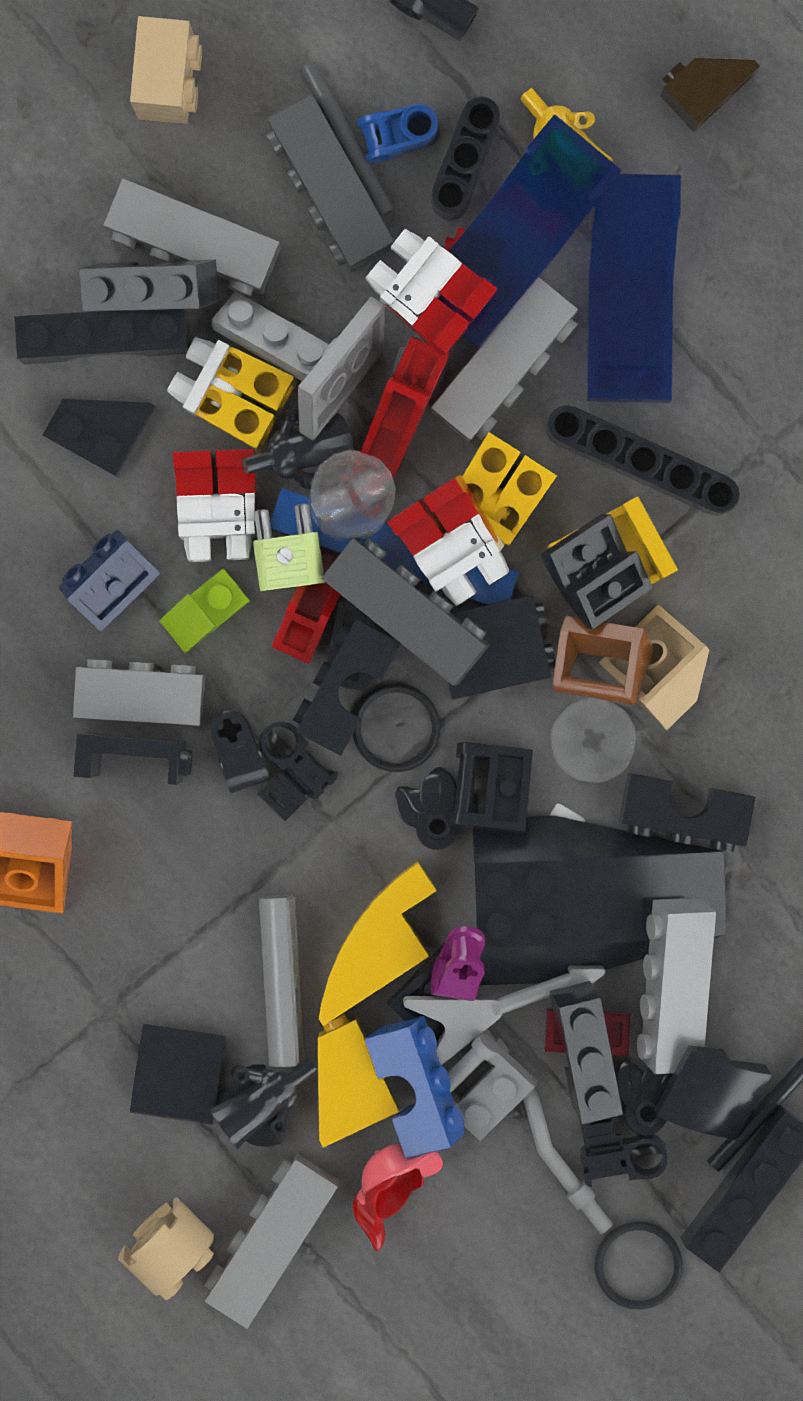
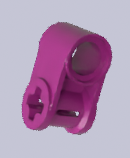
M462 926L448 933L441 954L436 959L433 967L431 995L474 1001L476 999L479 984L484 976V964L480 960L485 946V936L482 931L474 927Z

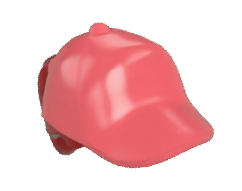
M395 1143L375 1151L374 1155L366 1163L362 1173V1189L354 1197L352 1207L357 1223L369 1238L375 1251H379L385 1241L386 1233L383 1220L393 1216L403 1208L411 1193L424 1185V1178L434 1175L441 1170L443 1160L438 1152L405 1158L401 1144Z

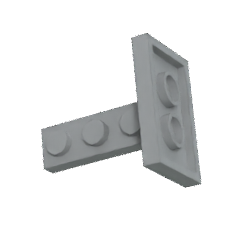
M237 291L233 293L211 320L212 330L302 381L298 386L299 432L312 440L317 437L384 352L385 304L373 297L366 301L338 338H334L330 344Z

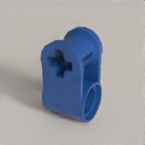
M413 104L391 111L376 112L356 120L357 128L362 129L368 151L365 155L366 163H379L396 158L402 154L426 149L434 144L439 135L437 116L433 109L424 104ZM418 117L426 118L432 124L430 130L422 136L413 135L408 130L410 122ZM377 130L380 131L382 139L381 145H379L376 135Z

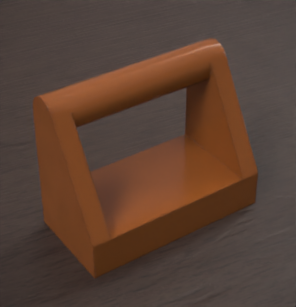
M565 616L560 631L553 678V691L634 705L654 650L645 629L606 622L601 623L594 629H587L579 618ZM578 652L629 661L625 686L570 677Z

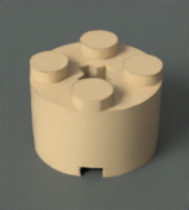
M174 1198L173 1208L166 1202L133 1233V1236L137 1239L136 1244L131 1250L124 1245L118 1260L155 1296L160 1295L165 1300H168L178 1292L183 1285L181 1279L192 1268L197 1272L210 1261L214 1254L209 1249L214 1242V1233L179 1198Z

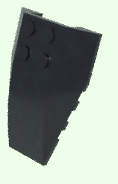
M555 815L527 816L526 830L523 835L472 829L476 926L485 936V946L480 956V960L484 964V976L479 986L536 984L569 973V966L601 965L607 970L642 960L645 955H649L650 939L647 935L646 922L647 917L652 914L653 900L701 898L716 911L714 939L727 935L724 851L653 836L632 834L625 830Z

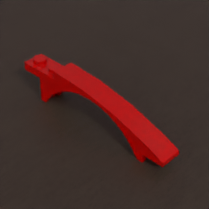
M414 336L410 337L397 369L388 380L366 439L336 505L337 508L376 521L450 356L449 352L443 357L425 341ZM321 549L325 574L339 555ZM326 582L298 586L285 611V616L271 647L309 664L341 594Z

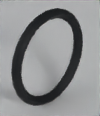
M404 684L381 686L370 692L360 702L355 711V715L361 718L353 733L355 745L360 754L378 769L389 772L412 770L423 764L432 755L440 737L438 712L432 701L414 687ZM389 693H404L418 699L427 709L432 723V734L425 750L418 757L404 763H388L378 759L367 749L361 735V721L367 707L378 697Z
M631 1222L613 1229L605 1236L598 1247L594 1269L601 1290L610 1300L628 1309L643 1310L663 1303L673 1294L682 1276L683 1261L676 1241L668 1232L648 1222ZM635 1230L647 1231L663 1239L669 1246L674 1260V1272L666 1289L654 1298L644 1301H632L615 1293L608 1285L603 1271L604 1256L610 1244L618 1236Z

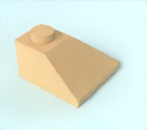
M657 605L635 626L645 629L654 649L636 702L662 727L668 730L697 701L709 649L660 605ZM604 657L599 664L620 686H625L629 661Z

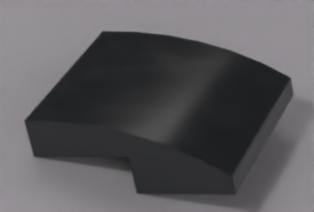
M611 514L599 515L540 554L562 596L587 629L596 628L653 589L638 552L626 550Z
M143 1024L130 1113L213 1125L214 1117L209 1109L216 1106L226 1036Z
M688 1045L654 1111L658 1117L679 1126L708 1135L737 1139L772 1074L765 1064L730 1060L724 1049Z

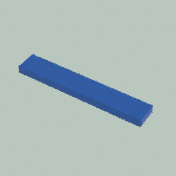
M284 488L281 489L270 520L271 531L284 536L297 535L298 530L294 507L298 504H308L313 532H318L320 548L338 555L349 544V541L339 540L338 537L357 538L366 535L363 533H371L383 525L374 520ZM384 524L380 530L369 537L387 551L388 554L384 559L397 569L400 564L404 565L421 579L419 581L420 584L433 588L399 535H395L390 526ZM475 566L465 573L476 590V593L467 600L482 606L509 601L519 572L509 569L506 575L489 585L478 567Z

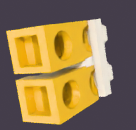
M195 337L187 351L186 358L203 367L197 381L177 372L167 392L184 404L183 408L187 412L260 453L277 419L273 414L241 398V395L280 415L297 384L295 377L220 340L214 344Z

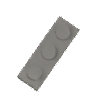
M87 659V668L76 667L73 718L203 725L206 675H197L196 666L171 665V673L154 672V663L129 662V670L112 669V661Z

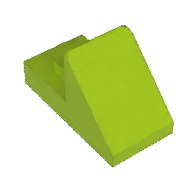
M223 568L192 594L188 593L159 622L184 653H187L247 605L250 600Z

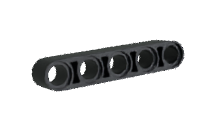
M570 405L560 406L551 413L547 420V435L556 445L702 512L714 516L723 515L732 510L739 501V487L730 477ZM562 415L572 417L577 423L576 433L569 437L561 436L555 430V419ZM602 432L611 435L615 441L614 451L605 455L597 452L592 442L594 435ZM645 450L650 453L653 459L652 468L647 472L636 470L631 463L633 452ZM681 467L689 472L691 482L687 489H677L671 484L669 476L673 468ZM712 485H722L728 491L729 500L724 507L714 506L709 501L708 491Z

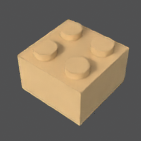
M138 16L130 103L139 120L188 124L189 112L196 113L198 87H195L193 70L200 71L202 45H199V35L193 34L190 21Z

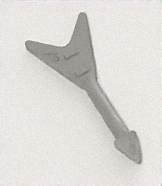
M601 965L569 966V973L498 998L476 996L474 1001H467L443 996H406L403 998V1004L406 1008L437 1020L444 1025V1030L437 1041L436 1048L440 1064L442 1065L499 1020L502 1014L550 998L551 990L587 981L593 984L605 974V969Z

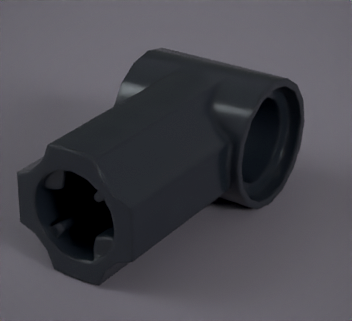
M389 0L393 6L409 17L416 20L423 18L458 41H461L479 11V7L468 0Z

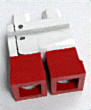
M404 229L391 246V249L408 263L397 274L380 260L367 275L366 281L380 295L379 301L385 304L388 310L441 356L445 357L466 331L469 324L474 321L495 295L498 288L462 264L451 253L439 246L431 237L424 241L418 235ZM438 297L442 299L446 304H448L451 308H453L456 311V313L453 310H451L448 306H446L443 302H441L438 299Z
M254 449L216 450L218 494H215L214 455L211 451L173 452L179 523L178 532L180 539L184 540V547L189 562L211 561L210 539H226L227 560H250L252 537H257L254 512L257 511L256 473L246 475L242 467V459L256 455Z
M461 474L387 521L395 535H399L409 549L418 566L429 579L435 592L442 589L456 606L476 593V590L465 575L466 572L475 566L478 567L489 585L509 572L505 558L500 552L504 545L498 535H496Z

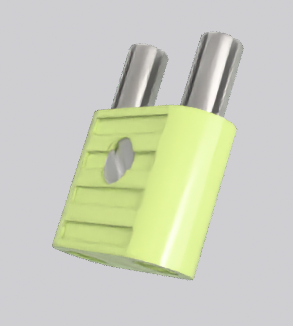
M298 504L294 507L298 530L297 535L273 538L269 511L262 509L254 512L258 540L253 541L260 591L325 582L321 579L324 575L319 535L318 532H313L308 504Z

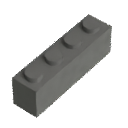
M310 94L269 117L268 123L271 131L265 135L277 157L284 153L292 168L286 170V173L297 193L305 190L310 198L312 205L306 208L318 230L326 227L333 241L328 243L327 246L338 266L346 263L350 272H353L391 251V246L395 241L313 95Z
M353 538L321 579L453 686L459 685L490 646V644L482 639L486 632L467 617L463 622L450 613L454 606L439 593L433 591L429 596L420 589L417 584L421 579L407 567L400 564L396 569L384 559L388 554L387 551L372 539L367 538L365 542Z

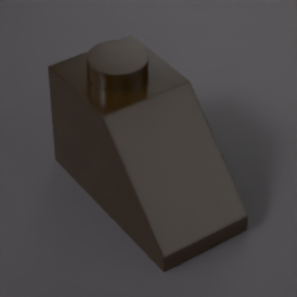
M694 58L686 67L679 62L662 79L666 85L660 97L695 132L755 76L760 65L755 60Z

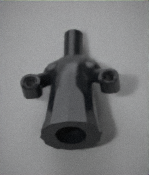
M286 410L283 414L281 428L271 436L267 451L242 459V467L245 474L249 475L271 468L275 474L282 478L294 479L302 488L315 489L319 484L317 475L313 472H304L302 469L325 465L328 462L326 460L333 456L354 458L353 442L344 417L339 413L332 416L317 437L312 440L299 431L292 433L294 426L299 425V410ZM292 414L295 416L294 421L291 420ZM332 458L329 462L333 461L330 464L351 462L354 459ZM309 477L311 478L310 484L307 483Z
M309 1058L288 1073L273 1068L264 1069L262 1072L248 1069L243 1065H236L231 1071L235 1082L243 1085L250 1081L255 1083V1085L209 1110L237 1149L267 1122L275 1135H282L287 1129L286 1119L288 1112L297 1103L298 1086L316 1074L318 1070ZM239 1072L244 1073L242 1077H237V1074ZM276 1123H281L278 1128L274 1127Z

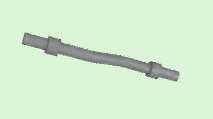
M488 1028L482 1032L491 1037L509 1053L510 1049L500 1037L495 1038ZM534 1088L523 1099L537 1153L568 1192L566 1197L576 1210L581 1209L597 1231L602 1234L613 1223L594 1200L596 1196L594 1191L586 1185L585 1181L580 1182L553 1147L539 1094Z

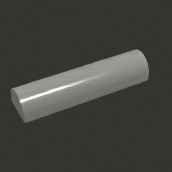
M293 894L259 897L269 1066L295 1067L305 1059L295 897H293Z

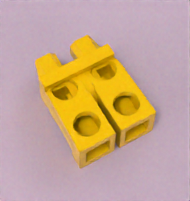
M488 432L462 477L496 535H498L503 545L509 546L557 475L525 455L503 490L500 489L499 486L521 452Z

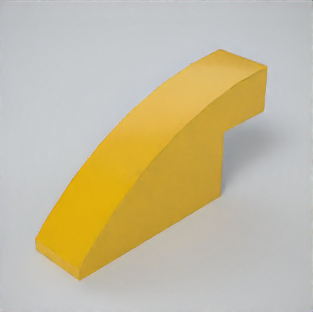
M418 860L396 876L374 897L356 920L344 940L330 971L320 1007L319 1021L323 1026L429 957V952L403 914L436 892V887Z

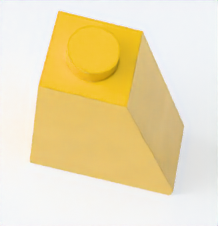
M345 1013L339 1015L324 1025L325 1030L318 1035L319 1141L322 1147H326L399 1112V1104L387 1078L378 1079L364 1040L367 1036L357 1015L347 1019Z

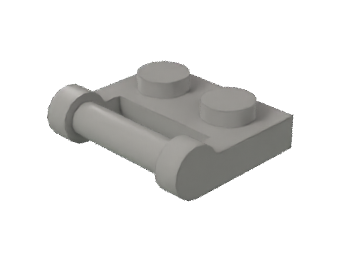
M481 1033L472 1042V1049L448 1072L450 1093L454 1105L460 1109L463 1115L464 1127L479 1141L535 1088L538 1082L500 1045L484 1033ZM484 1060L490 1061L494 1066L460 1098L453 1090Z

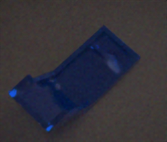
M555 114L528 145L525 154L491 201L448 251L482 279L485 278L498 288L495 295L462 334L478 348L484 344L560 253L621 172L618 166ZM438 297V299L441 302H443L446 306H448L451 310H453L456 313V311L453 308H451L448 304H446L442 299Z
M595 173L588 274L586 401L670 403L672 400L673 280L678 222L681 217V175Z

